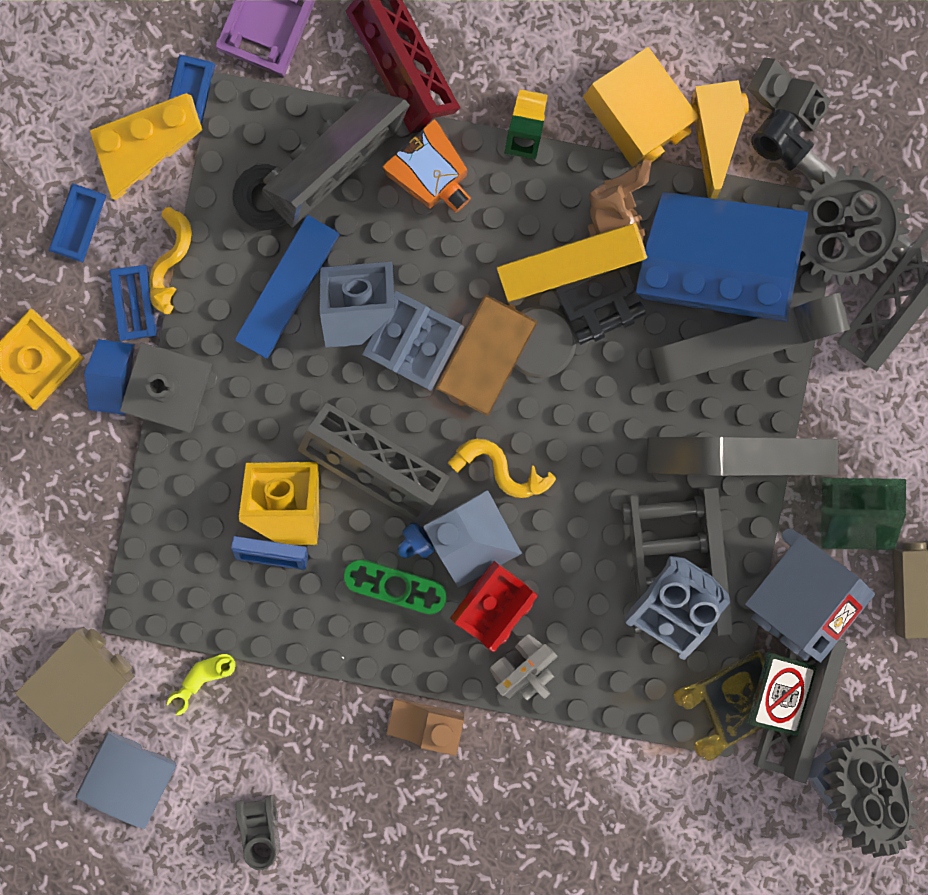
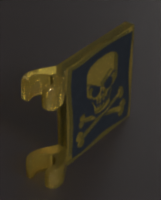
M756 651L700 682L682 687L674 692L676 704L682 705L685 709H691L703 700L715 729L716 735L695 742L694 749L699 757L703 756L705 760L711 761L718 757L727 747L765 727L766 724L756 721L769 677L760 652Z

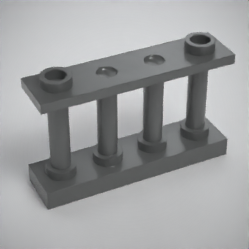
M718 487L698 488L699 496H694L693 500L639 505L638 495H626L627 503L621 504L623 524L630 526L637 601L657 578H646L644 556L699 551V554H705L706 568L702 570L713 576L729 594ZM695 515L696 518H701L702 532H698L697 536L642 542L640 520ZM730 604L724 609L718 621L712 627V631L717 635L733 634ZM633 624L635 634L640 633V637L645 643L652 642L651 635Z

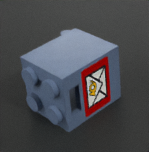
M786 529L782 534V539L791 546L745 605L755 612L751 619L776 638L783 634L779 641L805 661L812 656L821 663L875 596V593L857 575L793 529Z

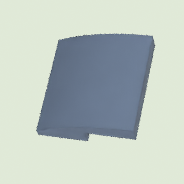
M395 291V314L372 335L362 355L431 391L465 327L431 310L426 305Z
M107 731L76 793V798L114 818L145 829L177 766L176 762L165 756L143 749L141 744L131 739Z

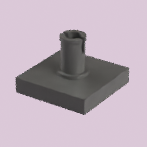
M141 342L120 412L192 433L213 364Z

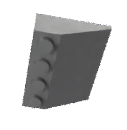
M373 90L369 91L364 97L357 94L344 106L343 109L346 113L339 120L329 119L317 131V134L320 136L310 146L304 142L290 155L293 161L282 170L278 166L264 178L263 183L266 186L262 189V196L291 227H294L398 132L410 105L405 99Z

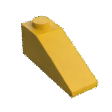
M739 80L695 86L691 98L692 108L699 116V119L695 122V129L707 195L711 199H717L722 189L744 116L749 111L747 94L741 93Z

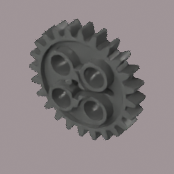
M853 165L849 175H846L842 166H838L836 177L832 178L827 171H823V183L819 184L817 181L810 179L809 183L812 191L810 193L802 190L798 191L804 202L802 204H791V207L794 210L808 212L801 249L804 255L800 258L799 264L802 266L812 262L813 264L809 270L812 276L822 269V280L826 283L834 274L839 286L843 285L846 276H850L852 283L858 285L859 274H864L868 280L872 281V269L876 267L885 273L887 270L883 261L886 258L894 262L898 260L891 251L894 247L905 248L906 245L897 239L898 235L910 232V230L900 226V222L910 218V214L898 212V208L903 206L906 200H893L892 197L899 189L897 186L887 189L883 188L888 177L882 175L876 181H872L874 176L873 169H868L863 177H860L859 166ZM869 194L873 200L872 209L864 215L858 214L854 207L856 199L860 195ZM830 200L836 206V213L832 219L822 221L818 218L817 208L822 202ZM846 216L855 222L876 217L881 219L879 224L851 228L850 235H847L842 230L815 234V229L818 227L844 224ZM867 231H874L878 237L876 246L868 251L862 250L859 244L861 235ZM831 237H837L841 243L840 251L835 256H825L822 252L824 241Z
M868 734L863 736L857 735L836 743L837 749L829 752L833 760L825 762L831 774L823 776V779L830 784V789L825 790L824 794L832 797L833 801L828 806V810L836 811L837 813L834 824H842L844 826L842 837H852V847H861L863 855L872 854L873 858L898 854L899 850L907 848L906 841L913 840L910 830L917 828L916 823L911 818V816L918 815V811L911 804V801L917 800V796L909 792L913 781L905 780L904 775L907 772V768H899V755L890 756V745L881 746V741L878 737L871 739Z

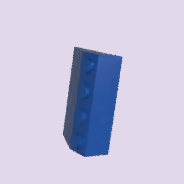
M662 192L645 248L647 258L641 264L636 293L644 300L787 322L808 212Z

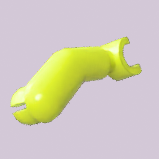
M221 654L195 663L181 683L183 685L179 691L172 692L167 698V705L177 697L185 701L183 707L179 708L175 715H181L187 710L189 705L188 699L193 693H197L203 683L231 676L236 667L234 659L230 655Z

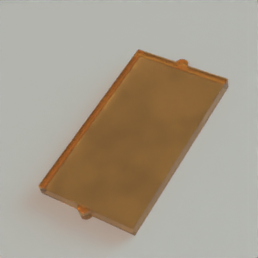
M485 294L436 389L458 400L460 406L466 404L489 416L538 321L515 310V305L510 304L508 306Z

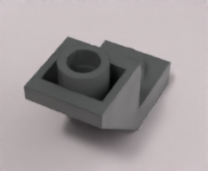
M767 57L763 58L747 88L763 106L773 111L776 109L789 111L799 120L801 126L812 132H815L831 102L830 98L815 82L792 78L776 59Z

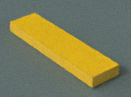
M634 222L497 267V271L507 300L510 302L643 261L647 258L637 223Z

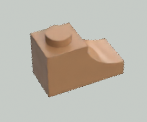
M394 698L386 735L413 742L419 745L421 749L456 756L464 723V713Z

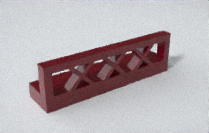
M353 0L345 12L389 95L405 99L410 105L403 119L410 134L421 132L435 117L455 114L460 109V106L403 0H388L394 13L383 7L380 0ZM396 29H399L408 36L410 44L400 38ZM413 59L424 66L427 74L416 68ZM430 90L438 94L444 104L436 105Z

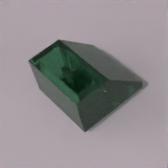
M822 477L821 549L895 550L906 517V479Z

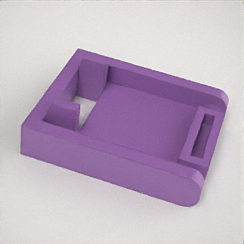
M234 0L216 48L222 53L285 77L316 0H305L302 7L299 6L300 0ZM242 38L271 49L268 60L239 49Z

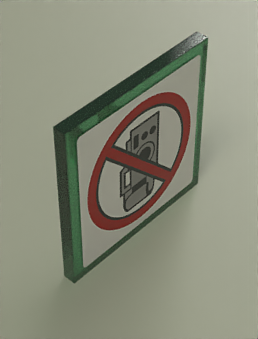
M767 652L747 724L798 736L817 666Z

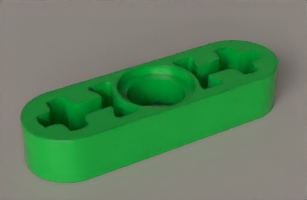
M357 559L347 566L344 573L345 584L353 592L418 612L435 614L446 603V590L441 583L373 561ZM360 566H364L367 568L366 574L372 577H377V570L385 572L379 582V592L372 590L375 585L374 582L364 581L361 586L355 584L356 578L351 576V571H358ZM392 576L401 577L406 583V591L398 597L389 595L385 589V583L388 578ZM412 581L420 583L416 590L421 592H427L429 587L435 588L436 596L441 597L440 601L433 602L431 607L424 605L425 599L420 596L414 595V603L407 601L406 599L412 590Z

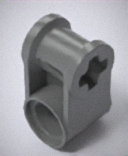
M267 795L265 800L247 803L244 800H237L235 806L236 820L241 834L245 862L255 870L267 869L274 863L280 852L275 798L273 795ZM258 842L266 843L270 847L271 855L268 857L259 856L255 852L254 844Z

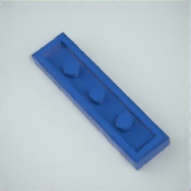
M309 215L306 216L236 336L235 341L268 359L340 236L337 231Z

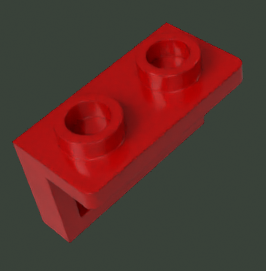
M493 561L451 615L450 619L481 641L488 650L495 652L500 645L507 641L511 630L521 617L530 611L533 602L537 598V594L525 582L496 561Z

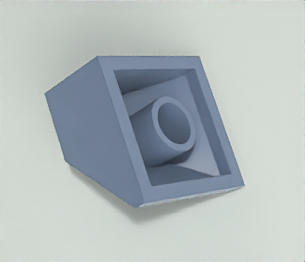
M392 262L320 268V318L326 348L362 345L395 314Z
M488 490L423 525L440 559L458 588L483 575L493 561L502 565L522 554Z

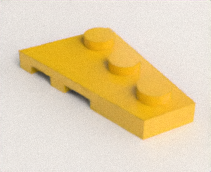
M187 93L90 130L111 199H119L127 193L126 190L135 182L143 180L151 173V169L165 157H171L202 131L191 95Z

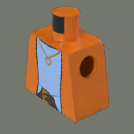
M435 119L383 166L384 173L391 180L429 209L443 199L457 213L471 200V197L459 185L467 176V168Z

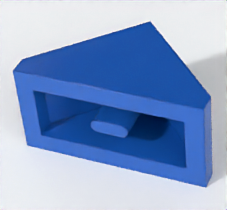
M98 339L84 372L89 410L125 415V413L120 412L130 380L135 344Z

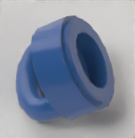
M412 522L402 530L406 539L400 543L397 549L401 557L409 558L418 553L421 557L427 558L435 551V547L428 534L417 523Z

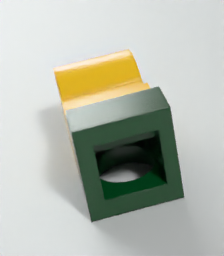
M519 89L508 129L505 154L536 160L545 119L544 112L547 94ZM514 137L531 139L534 143L531 146L523 147L514 141Z

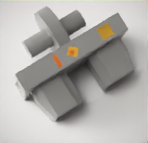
M527 635L516 645V649L526 659L524 663L515 669L510 661L503 657L490 667V671L498 683L495 688L502 696H506L508 699L513 697L529 682L530 684L520 692L526 700L531 698L536 692L544 699L550 695L545 684L555 676L548 668L538 677L537 675L558 656L546 644L542 645L531 635Z

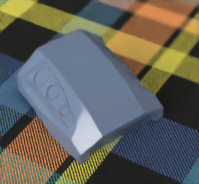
M669 557L662 572L631 607L625 617V623L629 626L634 624L678 652V657L685 660L708 636L721 613L730 604L729 594L713 576L685 558Z

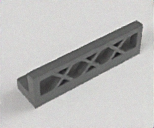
M928 224L851 322V329L844 331L837 341L839 345L861 359L876 372L928 307V271L924 275L923 267L928 266V261L922 262L921 247L928 239ZM916 254L917 263L908 264ZM917 268L919 283L912 290L899 292L898 276L903 270ZM893 284L894 293L885 294ZM908 295L905 301L901 304L900 297ZM894 298L896 312L891 319L876 321L875 306L883 299ZM870 314L871 322L863 323ZM885 325L878 334L877 326ZM872 327L873 342L865 352H862L848 342L857 329Z
M327 402L306 430L297 450L420 525L424 522L450 476ZM328 417L340 425L342 432H332L321 424ZM364 439L371 443L373 450H361L356 446L354 440ZM385 458H396L402 462L404 469L395 470L388 466ZM426 476L437 483L434 491L431 492L419 485L417 477Z
M838 641L821 663L813 657L803 661L798 654L789 648L787 649L784 662L794 665L796 662L797 666L810 667L813 670V675L797 730H782L781 727L765 724L753 763L755 766L784 774L794 781L807 784L848 643ZM781 741L785 748L782 763L777 764L766 761L770 747Z

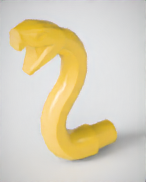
M166 207L162 211L161 216L168 226L175 231L176 241L173 248L159 257L154 263L149 276L150 300L154 308L164 314H170L173 309L170 300L176 288L164 287V275L168 268L177 264L186 255L191 242L192 230L189 220L180 211H175L172 207Z
M486 439L468 440L456 450L457 453L447 462L458 473L466 463L470 464L476 456L481 454L489 456L492 460L494 476L499 488L515 498H527L532 495L541 494L548 490L556 480L551 472H548V477L545 478L538 476L535 467L531 466L528 482L522 484L514 482L509 476L507 460L502 449Z

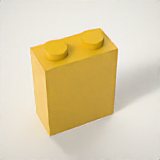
M649 47L592 83L583 96L585 102L632 167L644 159L653 162L665 152L663 146L671 141L675 146L681 143L693 133L690 127L699 119V116Z

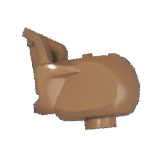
M644 159L642 164H638L616 178L604 180L602 185L589 193V200L591 202L590 216L593 222L588 225L590 236L636 222L643 242L645 231L640 223L642 217L637 215V212L633 209L636 207L632 192L649 182L651 161Z

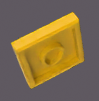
M30 308L0 340V379L33 410H37L78 367L85 357L34 309Z

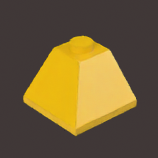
M246 463L239 521L277 543L317 545L319 528L318 463Z

